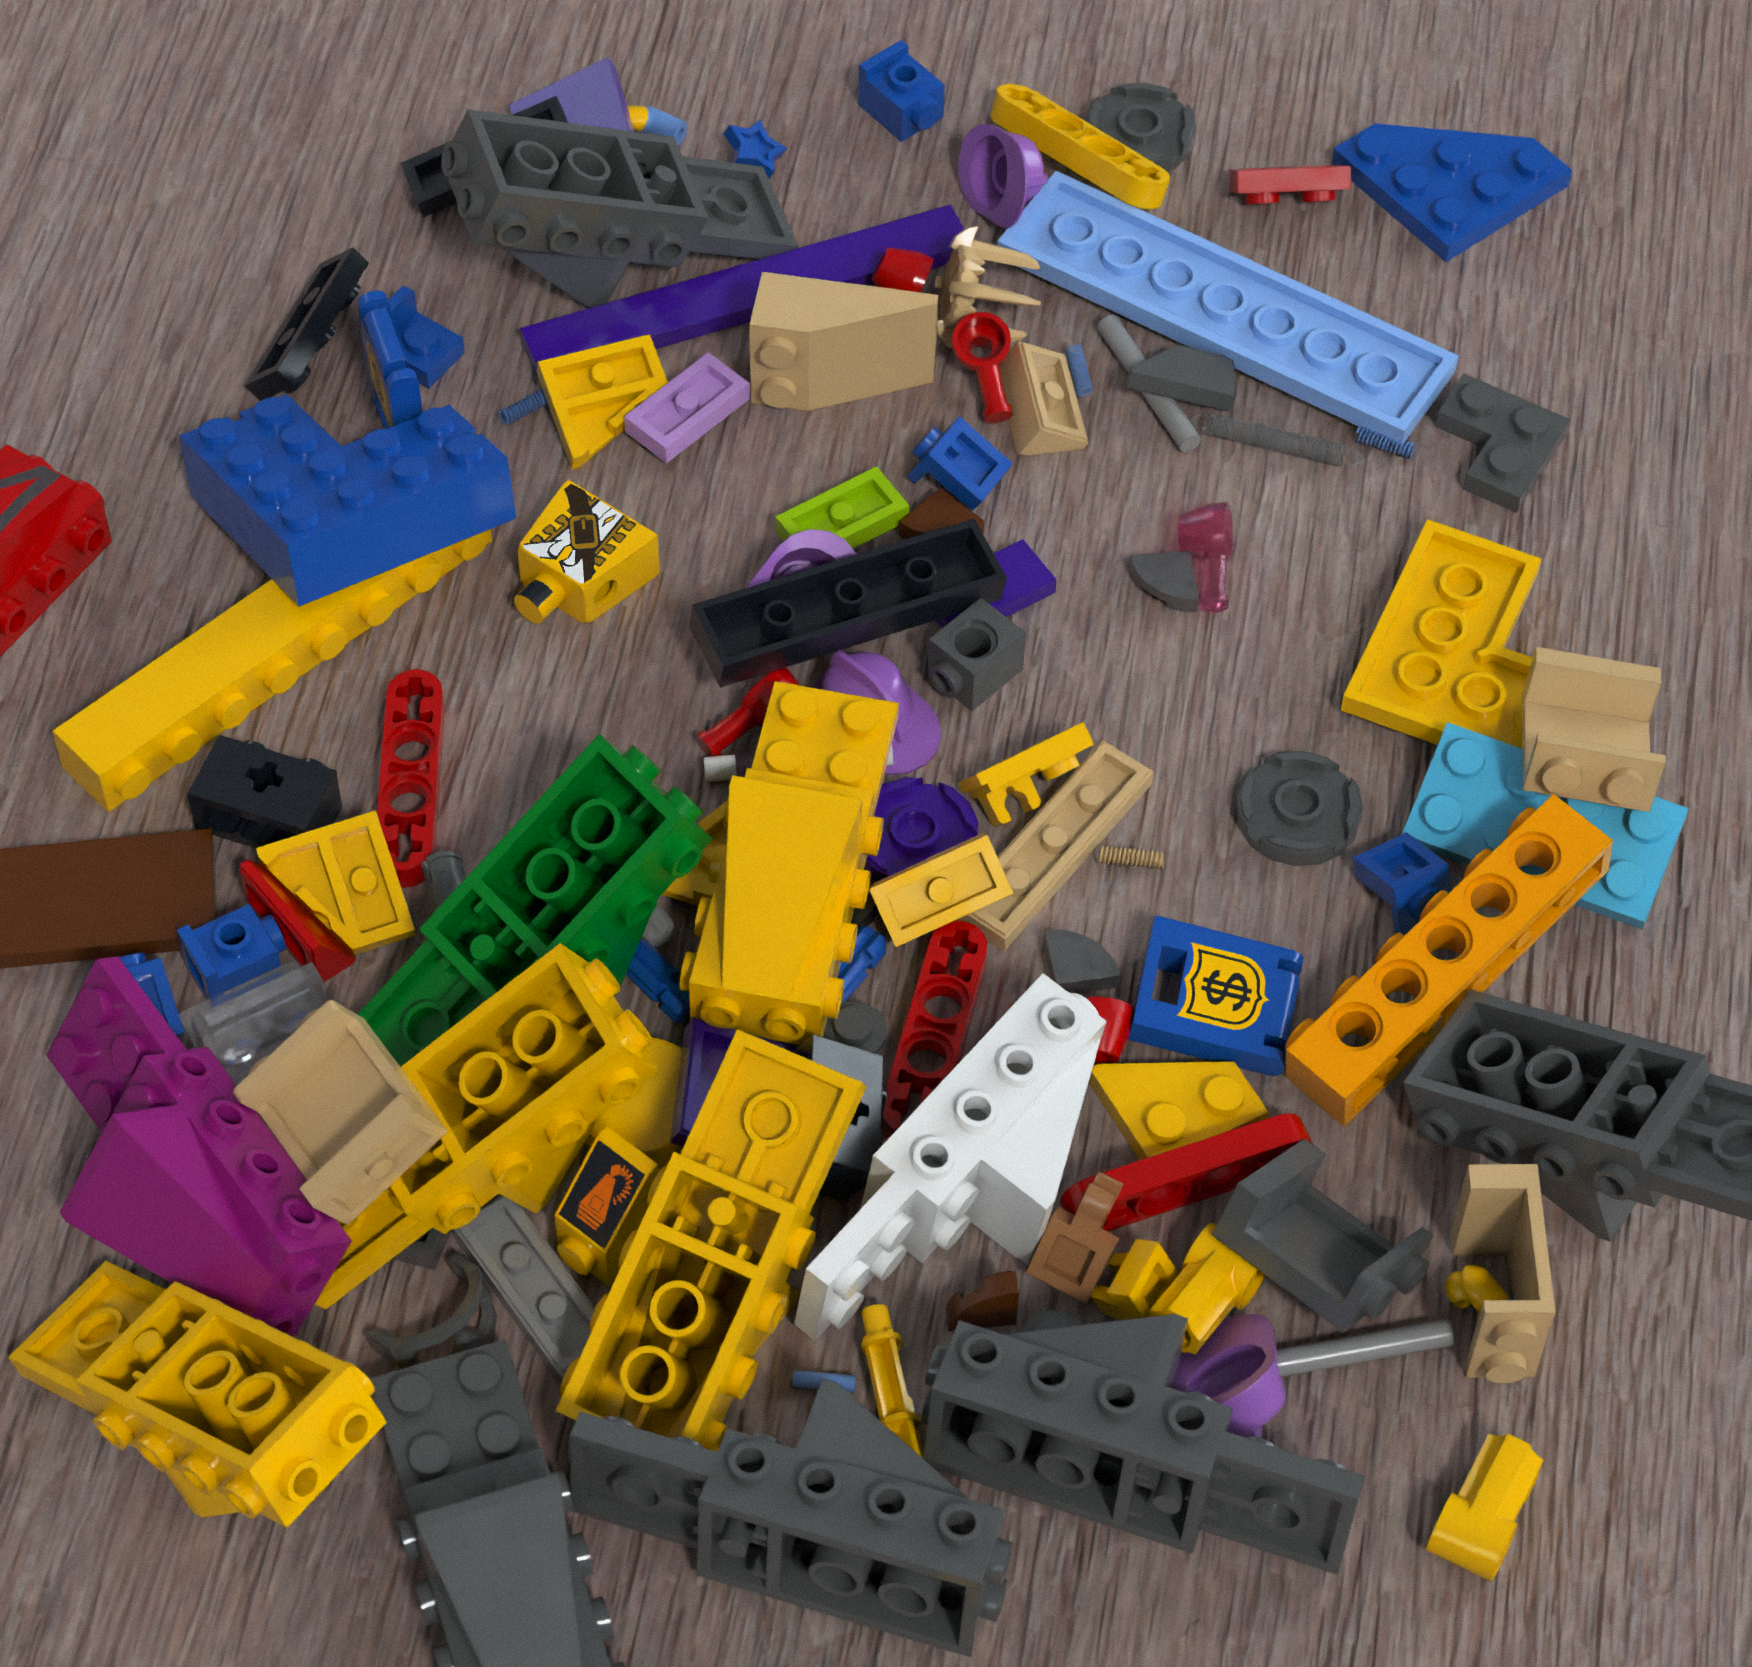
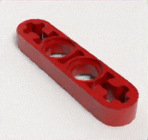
M419 669L406 670L396 675L389 682L385 703L377 816L401 888L414 887L425 881L421 863L426 861V857L434 854L436 850L445 706L441 682L434 674ZM415 695L424 696L420 701V720H410L408 704H410L412 696ZM408 742H420L429 748L428 753L424 757L415 761L402 760L395 754L401 745ZM405 793H415L426 800L420 809L410 813L399 812L391 806L396 797ZM400 834L410 835L413 852L410 853L409 861L398 862L396 860L401 850Z
M953 921L939 927L930 938L886 1086L887 1099L881 1114V1130L886 1140L903 1124L901 1123V1116H905L908 1111L911 1091L922 1095L921 1104L959 1064L986 970L988 944L984 933L976 925L966 921ZM955 947H964L967 949V953L961 958L958 977L948 974L949 954L955 951ZM948 996L958 1002L961 1009L953 1017L937 1018L930 1015L924 1006L931 998ZM932 1050L944 1058L945 1064L938 1071L922 1073L915 1070L908 1060L917 1051Z
M1286 1113L1102 1172L1123 1183V1186L1101 1229L1108 1232L1235 1190L1240 1181L1303 1139L1308 1140L1312 1144L1313 1142L1301 1118L1296 1114ZM1097 1174L1080 1180L1069 1187L1060 1199L1062 1209L1075 1215L1090 1183L1093 1184Z

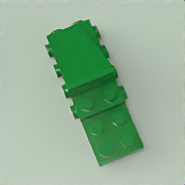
M598 734L419 928L427 937L425 942L358 1013L359 1016L366 1020L400 1067L559 943L589 963L595 958L599 959L610 970L621 987L650 916L656 908L658 898L676 878L687 875L696 867L702 857V850L713 840L696 822L704 812L675 785L666 793L654 781L661 770L636 746L632 744L624 753Z

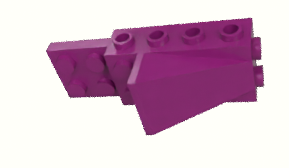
M119 957L96 959L46 1054L102 1133L59 1213L68 1224L168 1282L173 1283L176 1281L212 1299H217L247 1316L259 1319L289 1336H296L352 1240L336 1219L311 1206L299 1189L307 1181L258 1113L241 1104L236 1098L233 1090L237 1085L209 1047L187 1050Z

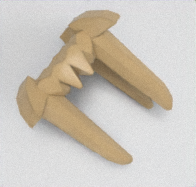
M977 226L966 227L954 236L949 247L953 248V251L947 262L944 276L936 275L934 287L941 289L939 300L940 319L937 320V335L942 343L950 349H953L952 335L957 323L965 316L977 312L972 306L975 303V299L1022 306H1040L1041 301L1028 296L978 283L979 279L977 276L985 272V269L980 267L985 264L984 260L1039 270L1040 266L1037 260L1028 254L974 239L979 228ZM1009 328L1011 342L1020 341L1026 336L1025 331Z

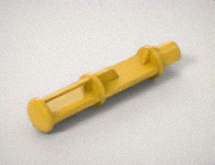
M884 1304L870 1305L861 1312L866 1334L862 1338L861 1348L863 1354L867 1357L880 1421L924 1459V1451L919 1433L921 1423L919 1416L915 1413L912 1398L907 1395L898 1351L903 1346L902 1337L899 1333L893 1331L888 1307Z

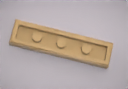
M1102 740L998 856V860L1014 894L963 916L956 921H966L976 925L984 933L987 941L1005 952L1148 790L1153 782L1154 771Z

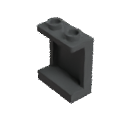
M1303 1139L1237 1184L1212 1236L1344 1333L1365 1316L1372 1320L1376 1319L1389 1305L1396 1292L1400 1291L1407 1295L1417 1286L1429 1267V1261L1424 1259L1423 1255L1434 1235L1421 1227L1397 1246H1394L1317 1190L1311 1183L1326 1153L1308 1140Z

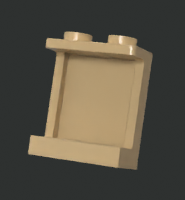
M334 1000L327 1001L320 1008L307 1014L300 1022L298 1029L274 1052L257 1061L250 1069L248 1076L233 1090L234 1095L241 1104L261 1115L307 1181L299 1189L311 1206L347 1225L448 1132L366 1020Z

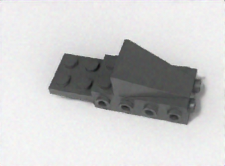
M467 109L452 141L445 145L442 153V170L444 175L448 177L457 201L458 213L464 219L472 243L502 248L588 308L608 302L629 262L680 268L689 251L759 260L798 248L764 167L682 156L675 138L671 136Z
M1470 989L1403 1081L1421 1136L1428 1138L1438 1145H1453L1482 1154L1500 1164H1537L1541 1193L1600 1239L1611 1242L1637 1202L1655 1208L1664 1194L1752 1221V1085L1710 1074L1706 1057L1703 1054Z
M1176 1314L1004 1335L959 1321L949 1346L939 1343L936 1345L926 1373L925 1384L931 1387L921 1415V1423L927 1425L924 1460L934 1469L1190 1553L1194 1551L1200 1531H1204L1338 1575L1365 1479L1364 1475L1348 1471L1334 1461L1327 1459L1314 1460L1277 1448L1271 1442L1259 1437H1242L1230 1433L1228 1429L1233 1410L1232 1407L1216 1403L1210 1397L1198 1392L1175 1390L1174 1387L1188 1318ZM965 1432H971L968 1440L964 1439L961 1435ZM1039 1453L1036 1462H1033L1027 1456ZM1108 1475L1114 1478L1116 1483L1104 1485L1096 1481L1095 1477Z
M503 1339L369 1378L375 1387L373 1396L376 1406L387 1422L383 1426V1430L408 1512L407 1516L396 1519L404 1554L407 1561L420 1557L426 1579L414 1582L422 1616L425 1625L439 1622L445 1643L433 1647L437 1667H625L623 1661L610 1664L604 1641L614 1639L609 1613L603 1596L590 1599L583 1577L593 1575L594 1571L582 1532L569 1535L566 1525L565 1513L574 1511L568 1484L563 1470L552 1473L549 1471L543 1449L539 1447L506 1340Z
M822 1379L796 1448L782 1445L777 1439L766 1434H745L727 1428L718 1452L704 1448L700 1443L687 1437L675 1436L669 1438L638 1429L630 1422L619 1417L606 1416L601 1418L579 1412L570 1433L571 1499L574 1509L572 1512L696 1548L697 1576L967 1657H972L984 1619L993 1622L998 1620L1008 1585V1580L1004 1578L1013 1549V1542L1002 1539L1006 1510L968 1499L836 1382ZM750 1542L758 1544L756 1547L748 1549ZM813 1558L809 1568L803 1564L806 1560ZM882 1578L879 1589L871 1584L874 1580ZM945 1599H955L963 1607L958 1610H947L940 1605V1602Z

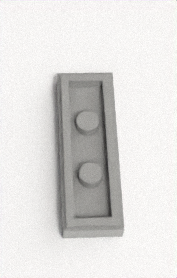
M501 1196L483 1206L473 1221L458 1229H452L453 1237L470 1261L480 1268L488 1286L561 1385L567 1369L576 1358H580L591 1334L589 1332V1323L595 1307L520 1205Z

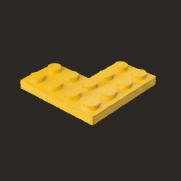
M1427 519L1343 695L1341 711L1438 745L1448 722L1522 749V693L1533 657L1507 649L1505 646L1538 575L1542 558Z

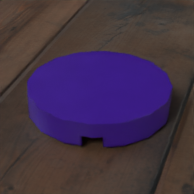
M906 777L882 784L874 817L884 819L880 848L877 856L867 855L864 870L871 871V878L877 882L977 836L978 820L970 802L953 787L939 782V787L932 784H923V778Z

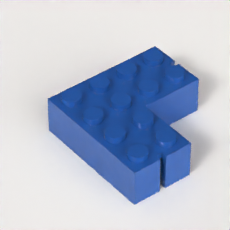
M287 394L259 401L254 407L239 412L240 419L237 421H232L229 417L215 418L204 422L197 429L179 435L191 496L298 606L516 519L508 457L482 434L476 435L475 428L450 405L425 410L416 418L388 429L371 431L364 438L341 446Z

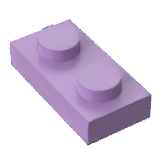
M708 352L625 415V432L667 464L750 399V383Z

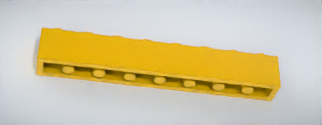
M491 529L302 606H298L272 579L54 729L52 732L62 768L108 813L127 799L136 798L147 789L152 781L176 764H182L190 760L200 747L226 729H232L241 724L251 711L275 694H282L289 690L299 677L323 660H330L337 656L346 644L364 631L385 622L393 611L418 593L429 591L446 573L463 561L477 557L486 545L492 542Z

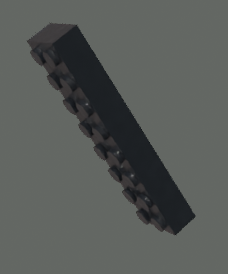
M970 519L692 604L689 628L719 687L722 688L838 650L961 613L979 598L984 599L987 603L1002 600L1007 577L975 519Z

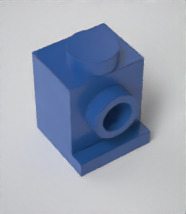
M904 41L896 42L859 64L858 105L899 141L902 142L917 132L932 127L944 116L945 84L908 54V45Z
M250 904L194 930L190 928L189 924L177 929L185 966L213 1012L284 979L279 953L287 949L283 935L271 915L258 919Z

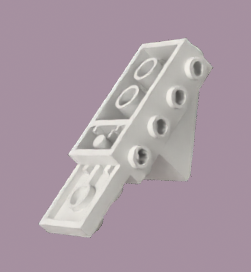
M1042 973L880 1147L872 1158L860 1210L806 1268L794 1321L796 1327L814 1341L819 1338L830 1324L840 1329L850 1320L861 1305L864 1296L860 1291L874 1276L884 1281L897 1268L906 1252L923 1263L938 1245L945 1251L949 1250L962 1236L970 1222L1027 1267L1029 1266L1045 1232L1056 1199L1100 1040L1107 1022L1099 1016L1096 1008L1089 1000L1080 994L1067 992Z

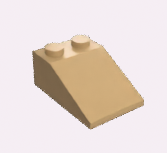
M762 272L749 324L751 403L768 405L774 408L811 411L934 383L936 373L938 295Z

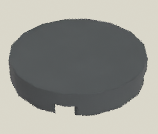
M1125 83L1111 88L1110 95L1104 96L1101 100L1099 95L1091 102L1085 116L1086 122L1166 171L1177 168L1190 156L1195 142L1196 122L1194 111L1187 103L1185 108L1182 103L1177 101L1176 93L1158 85Z
M1306 751L1278 752L1265 758L1264 764L1257 766L1253 771L1251 768L1243 776L1235 804L1238 829L1252 848L1270 860L1292 866L1319 865L1340 856L1355 840L1363 811L1358 785L1352 777L1349 781L1346 775L1339 771L1340 765L1328 757Z

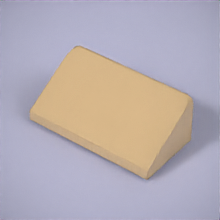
M1017 341L1009 351L1006 360L999 367L1007 403L1011 405L1013 416L1008 419L1016 453L1030 456L1084 449L1089 443L1066 355Z

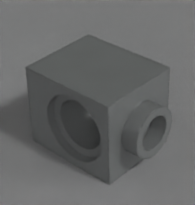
M979 598L929 639L928 677L941 694L949 698H956L969 710L973 711L1023 670L1026 632L984 599Z

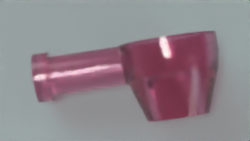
M1215 502L1184 513L1178 519L1180 551H1190L1191 557L1203 560L1202 593L1199 594L1198 607L1210 613L1223 612L1229 607V596L1226 594L1227 564L1231 562L1233 555V522L1230 505L1228 502Z

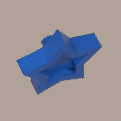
M760 120L749 129L729 125L723 133L735 150L733 163L762 166L768 179L775 172L774 161L782 157L788 149L768 136Z

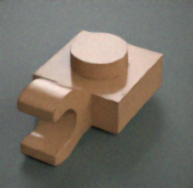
M1099 1171L1093 1184L1090 1183L1075 1215L1058 1207L1047 1225L1026 1273L1087 1304L1120 1239L1101 1228L1122 1189L1123 1183Z

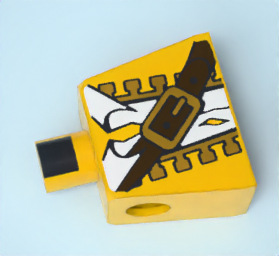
M568 479L560 487L520 542L518 548L520 581L525 587L514 597V603L526 619L536 624L541 623L556 608H559L581 623H591L660 573L658 534Z

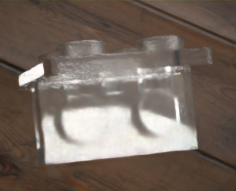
M290 961L182 1011L179 1017L183 1030L194 1049L209 1047L235 1084L239 1085L248 1076L250 1069L257 1061L274 1052L298 1029L300 1022L307 1014L320 1008L327 1002L324 981L312 962L301 967L297 961Z

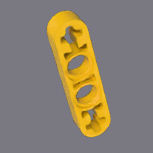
M1002 84L998 86L990 117L999 126L1011 133L1026 136L1036 144L1038 150L1131 206L1142 209H1157L1162 206L1170 181V175L1162 167L1028 87L1016 84Z

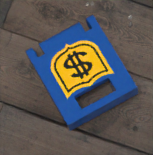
M376 290L361 295L357 305L369 390L384 429H388L418 417L423 411L419 381L415 371L406 367V359L392 324L390 304L387 296L383 291Z
M1155 915L1147 938L1128 1040L1213 1062L1234 1061L1238 1068L1264 1075H1280L1285 1066V1045L1291 1033L1300 982L1298 976L1302 971L1304 957L1295 950ZM1184 962L1176 1005L1151 999L1157 969L1179 975Z

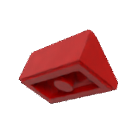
M248 859L240 864L239 872L246 903L250 904L260 919L267 915L273 917L285 940L286 950L314 983L317 982L321 985L354 964L356 961L355 955L263 865Z

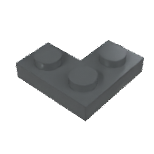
M1463 373L1438 411L1435 427L1483 448L1466 473L1463 490L1517 513L1567 435L1570 419Z

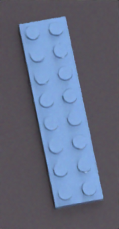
M1058 171L1052 174L1048 182L1042 186L1040 192L1024 208L1018 222L1011 228H1008L997 241V246L1028 254L1037 260L1040 266L1039 270L1019 268L1190 348L1224 355L1234 361L1235 369L1358 427L1369 428V432L1370 430H1373L1372 433L1376 431L1377 434H1381L1380 437L1384 434V439L1388 436L1387 440L1391 438V442L1393 440L1396 441L1395 444L1399 441V446L1407 440L1457 369L1459 359L1457 354Z

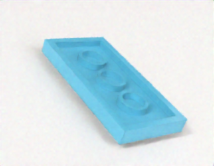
M1447 722L1402 834L1409 833L1436 855L1468 866L1482 850L1489 848L1494 851L1507 838L1511 824L1522 811L1528 807H1533L1537 810L1551 795L1523 791L1521 748ZM1656 796L1654 797L1650 812L1559 797L1613 840L1609 871L1574 905L1643 930L1685 823L1689 808ZM1534 865L1519 868L1524 873L1530 875H1540L1546 872L1543 868Z

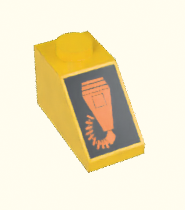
M608 1126L597 1135L554 1216L558 1243L557 1250L564 1262L580 1275L586 1276L590 1272L609 1287L615 1281L620 1270L618 1261L622 1248L629 1235L634 1230H638L648 1209V1193L655 1176L659 1172V1165Z

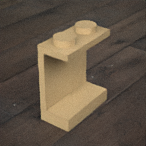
M1536 647L1522 693L1523 791L1547 795L1555 794L1558 797L1650 812L1666 765L1665 755L1650 753L1649 720L1662 684L1661 668Z
M1468 1164L1450 1230L1452 1254L1507 1255L1512 1300H1483L1464 1365L1466 1377H1486L1489 1381L1495 1383H1512L1525 1377H1535L1556 1313L1538 1165Z

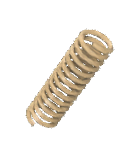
M1101 846L1099 863L1102 860L1103 864L1105 862L1110 864L1111 861L1112 865L1114 863L1118 865L1120 862L1121 866L1123 864L1125 866L1129 864L1130 867L1132 865L1135 867L1143 865L1144 868L1152 866L1153 869L1155 867L1159 869L1161 866V869H1164L1163 851L1159 854L1157 850L1154 854L1153 850L1151 853L1147 850L1145 855L1144 849L1142 852L1138 849L1136 854L1135 848L1133 851L1129 848L1127 853L1126 847L1124 850L1120 847L1118 851L1117 846L1115 849L1111 846L1110 850L1108 846Z

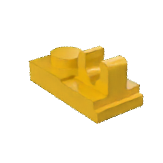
M1084 722L957 784L962 794L968 792L972 800L979 799L990 823L998 827L1012 821L1005 808L1007 794L1013 795L1019 800L1025 813L1038 808L1041 805V799L1030 776L1041 771L1047 782L1080 766L1075 754L1093 746L1094 743Z
M985 832L877 881L869 887V891L895 947L1014 894L990 839Z

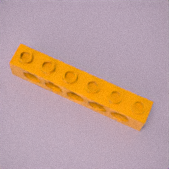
M1552 794L1537 810L1533 807L1526 808L1511 824L1507 838L1494 851L1486 848L1474 857L1465 870L1464 879L1450 893L1442 890L1430 899L1421 912L1420 921L1406 935L1398 932L1385 942L1376 956V963L1361 978L1353 975L1340 985L1331 999V1006L1316 1021L1308 1018L1295 1028L1285 1045L1286 1078L1345 1127L1432 1043L1470 989L1483 993L1609 871L1613 840L1555 794ZM1534 865L1543 868L1546 872L1540 875H1530L1524 873L1519 868ZM1482 907H1493L1500 910L1503 914L1497 917H1484L1478 914L1476 910ZM1439 949H1449L1456 952L1459 957L1452 960H1441L1431 955V953ZM1402 991L1411 994L1415 999L1408 1003H1395L1386 998V996L1393 992ZM1351 1034H1358L1367 1037L1371 1042L1361 1047H1351L1344 1044L1341 1039Z

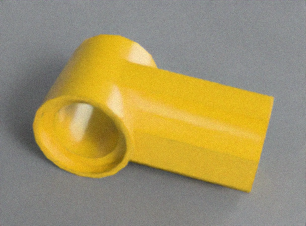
M1214 1223L1208 1224L1196 1238L1183 1262L1181 1273L1149 1311L1148 1317L1176 1314L1188 1318L1181 1353L1197 1354L1233 1307L1238 1310L1245 1308L1256 1294L1266 1276L1212 1236L1216 1227Z
M1508 1433L1503 1436L1488 1434L1458 1495L1451 1493L1432 1531L1426 1551L1489 1582L1493 1581L1516 1533L1518 1524L1515 1521L1523 1504L1527 1502L1544 1461L1536 1455L1529 1443Z

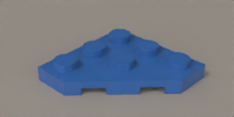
M1378 123L1371 125L1333 149L1331 162L1332 165L1351 166V181L1445 262L1568 187L1572 174V169L1534 138Z

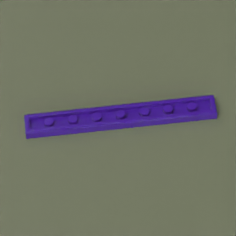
M950 204L520 328L521 343L536 375L538 361L648 334L652 338L655 349L750 322L762 272L875 286L871 278L879 259L887 247L915 250L934 258L931 269L947 265L950 254L953 251V248L949 247L954 236L961 232L964 227Z

